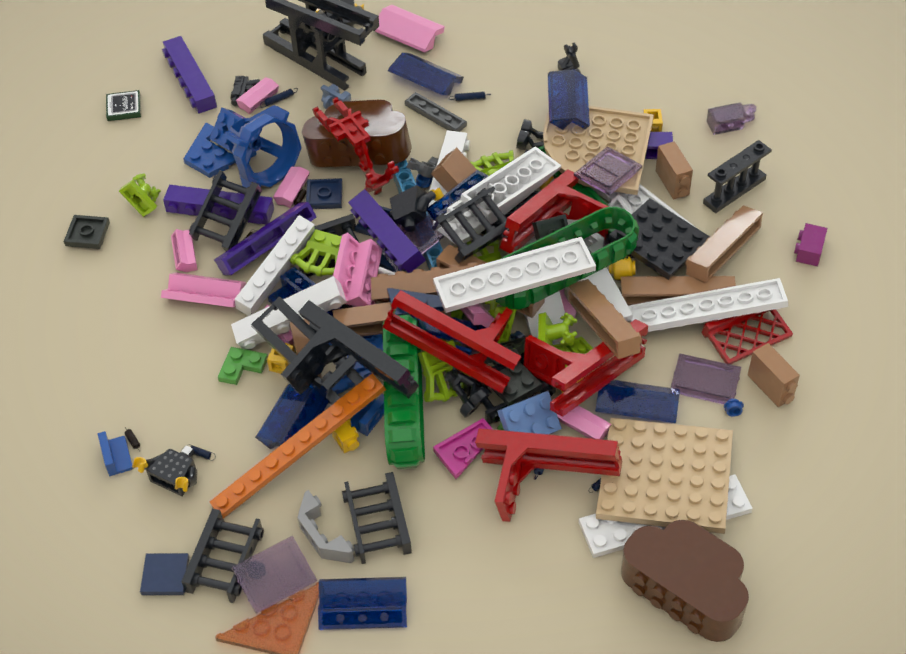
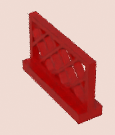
M776 309L721 320H712L704 324L701 332L705 338H709L727 366L752 355L753 351L767 343L772 346L793 335ZM770 311L774 316L773 321L763 318V314ZM750 319L759 321L758 327L755 328L747 325V321ZM761 322L772 325L771 332L760 329ZM774 327L782 328L785 334L773 333ZM731 328H742V334L731 333ZM745 330L755 332V339L745 337ZM758 334L768 336L769 340L767 342L758 341ZM715 335L727 336L725 343L717 341ZM729 337L740 340L739 346L728 344ZM742 341L753 344L752 349L741 348ZM726 348L737 351L736 356L729 358L725 352Z

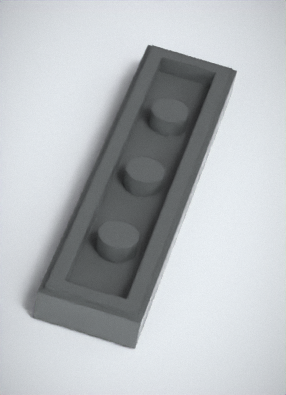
M416 92L405 100V106L449 131L460 132L467 126V121Z

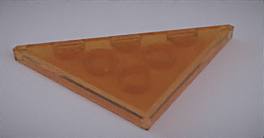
M319 581L307 590L303 589L290 596L284 602L278 605L276 603L261 611V614L234 625L232 629L222 634H217L215 637L216 641L269 654H300L323 588V582Z

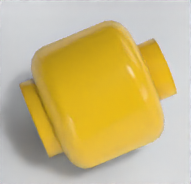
M626 256L609 265V273L613 274L615 280H620L621 277H633V275H636L635 260H632L630 256Z

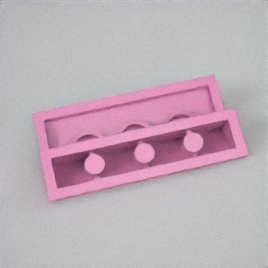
M389 5L380 12L379 27L375 32L426 52L433 49L435 36L444 33L445 26L397 6Z
M349 233L342 235L333 276L341 283L347 300L345 304L353 306L371 305V277H377L382 248L372 239L359 243Z
M175 272L169 274L168 289L161 291V298L236 307L235 298L244 288L246 282Z

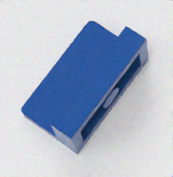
M381 393L378 399H374L351 418V427L354 426L358 432L368 436L384 416V394Z
M106 431L97 433L109 477L132 470L133 465L125 436L109 440Z

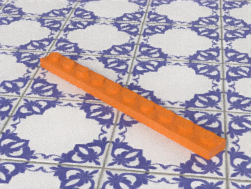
M373 373L209 501L214 509L221 511L222 518L224 519L386 390Z

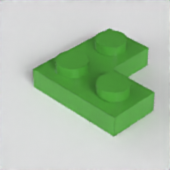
M231 347L219 372L218 381L237 385L243 370L262 374L268 355L266 353Z

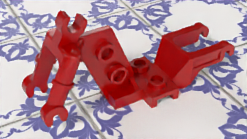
M338 97L332 99L335 108L344 117L340 120L333 117L327 118L322 110H319L318 106L313 108L315 117L328 132H331L338 141L347 138L353 145L354 151L360 159L359 166L366 173L364 189L367 192L374 191V195L381 193L382 187L393 179L394 174L399 172V168L395 166L394 161H391L387 164V169L383 175L374 172L373 163L368 154V147L365 144L371 141L370 135L364 129L369 126L368 120L361 116L360 111L352 114L351 108L348 109L341 100L339 101Z

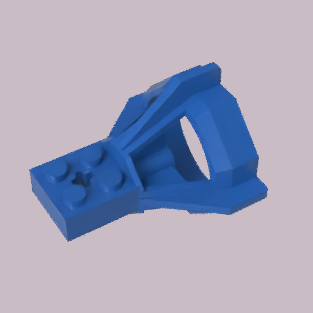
M273 105L250 118H245L223 107L218 114L210 140L233 153L243 187H250L251 182L257 183L260 187L261 185L272 187L284 179L289 169L296 164L302 146L295 124L287 121L289 112L279 106ZM270 123H276L282 132V146L261 137L262 128ZM259 149L277 157L273 165L262 172L254 173L249 165L253 151H258Z

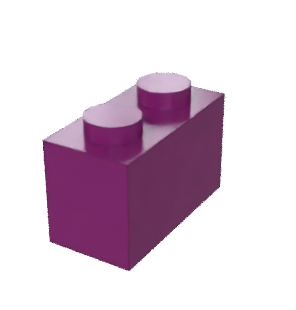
M805 223L804 230L800 229L797 239L801 242L796 243L794 254H797L796 262L818 267L828 228Z

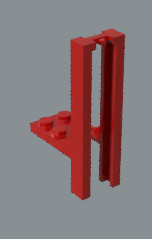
M567 169L507 217L505 227L510 230L503 232V235L508 237L502 239L500 249L509 254L519 250L535 236L533 222L566 214L564 211L570 206L569 215L566 214L567 219L579 220L609 206L572 189L578 183L580 175ZM609 229L597 233L604 237L605 240Z
M401 290L394 297L391 304L392 308L388 311V317L385 319L382 328L500 393L504 391L511 378L486 365L484 362L487 357H490L511 370H514L515 366H517L521 356L498 344L513 313L511 309L506 307L503 313L499 312L494 322H491L488 328L475 331ZM397 307L480 353L468 355L395 315Z
M637 319L630 322L634 330L640 333L641 337L647 335V324ZM529 335L525 338L524 366L535 377L563 391L562 394L550 402V410L563 417L644 358L646 347L640 344V353L618 359L604 342L588 353L581 354L561 351ZM642 338V344L644 345L647 340Z
M482 428L478 429L475 441L477 448L485 449L484 454L481 456L483 463L503 465L494 502L502 521L510 522L512 514L516 512L515 498L520 494V483L534 468L620 476L623 461L620 456L621 451L619 450L618 441Z

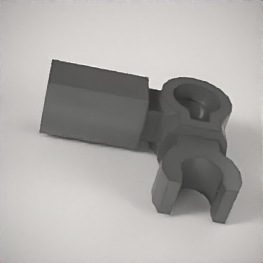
M432 156L427 162H419L411 158L408 161L407 168L417 170L424 177L433 178L431 173L437 166L438 158Z

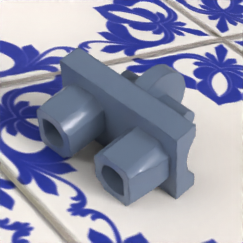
M335 84L329 87L326 85L320 87L323 91L321 101L325 109L333 105L332 99L336 97L342 102L351 101V94L347 91L340 94L339 88Z

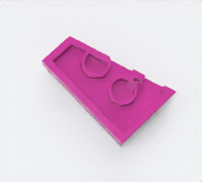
M484 418L433 446L434 453L455 479L462 474L484 449L477 448L475 443L479 428L492 429Z

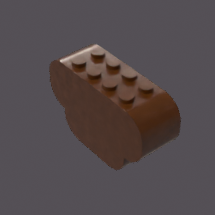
M386 100L343 101L348 109L351 108L352 114L360 111L361 116L369 122V126L364 129L370 135L371 141L365 144L368 147L369 158L373 165H387L391 161L397 164L408 158L412 145L403 113L393 111L391 103ZM334 104L328 107L324 113L327 118L333 117L338 120L344 118L338 109L335 108ZM315 116L305 122L302 128V136L310 163L313 166H359L360 159L347 138L338 141Z
M676 520L668 524L664 530L656 526L638 528L624 545L621 576L624 582L632 588L635 594L645 597L654 607L664 610L673 620L682 622L691 632L699 634L707 640L722 642L730 639L742 624L749 600L748 590L741 581L744 570V561L741 554L735 548L692 521Z

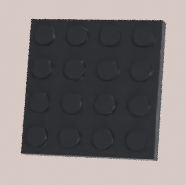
M651 198L631 214L637 220L639 234L636 248L630 255L668 280L686 264L687 258L692 256L697 248L701 247L707 238L710 237ZM615 229L609 234L608 240L613 243L625 237L626 234Z

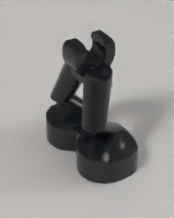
M573 42L572 46L564 45L567 56L558 61V69L563 74L567 84L578 83L581 79V72L577 69L580 67L576 56L578 47Z
M523 120L517 139L516 148L525 150L524 148L527 147L528 142L532 148L535 146L539 148L544 145L543 141L534 143L530 137L533 134L536 138L543 139V132L534 129L531 120Z
M456 368L445 374V378L450 382V387L456 392L463 403L460 413L464 418L477 410L480 404L492 393L486 385L476 390L477 380L462 372L460 373ZM461 382L471 386L469 398L460 385Z

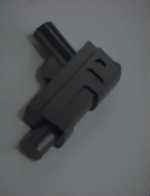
M236 76L234 88L231 92V104L236 106V99L260 82V79L249 80L248 76Z

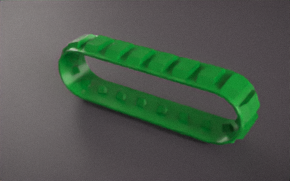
M619 207L602 208L504 256L503 258H507L578 237L585 239L605 229H616L626 234L625 237L591 253L596 264V271L496 299V302L501 306L514 310L529 307L530 304H535L625 258L632 253L637 245L639 234L637 220L625 209Z
M399 315V317L419 327L417 318L414 319L410 315ZM383 328V352L406 367L411 376L414 377L413 380L419 385L417 390L408 399L384 382L386 389L384 391V429L387 460L389 465H394L397 469L417 468L421 462H425L422 365L418 356L421 349Z

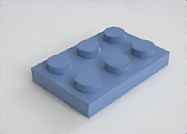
M549 391L498 410L497 412L504 431L549 435L562 429L557 414L550 410V402L552 400Z

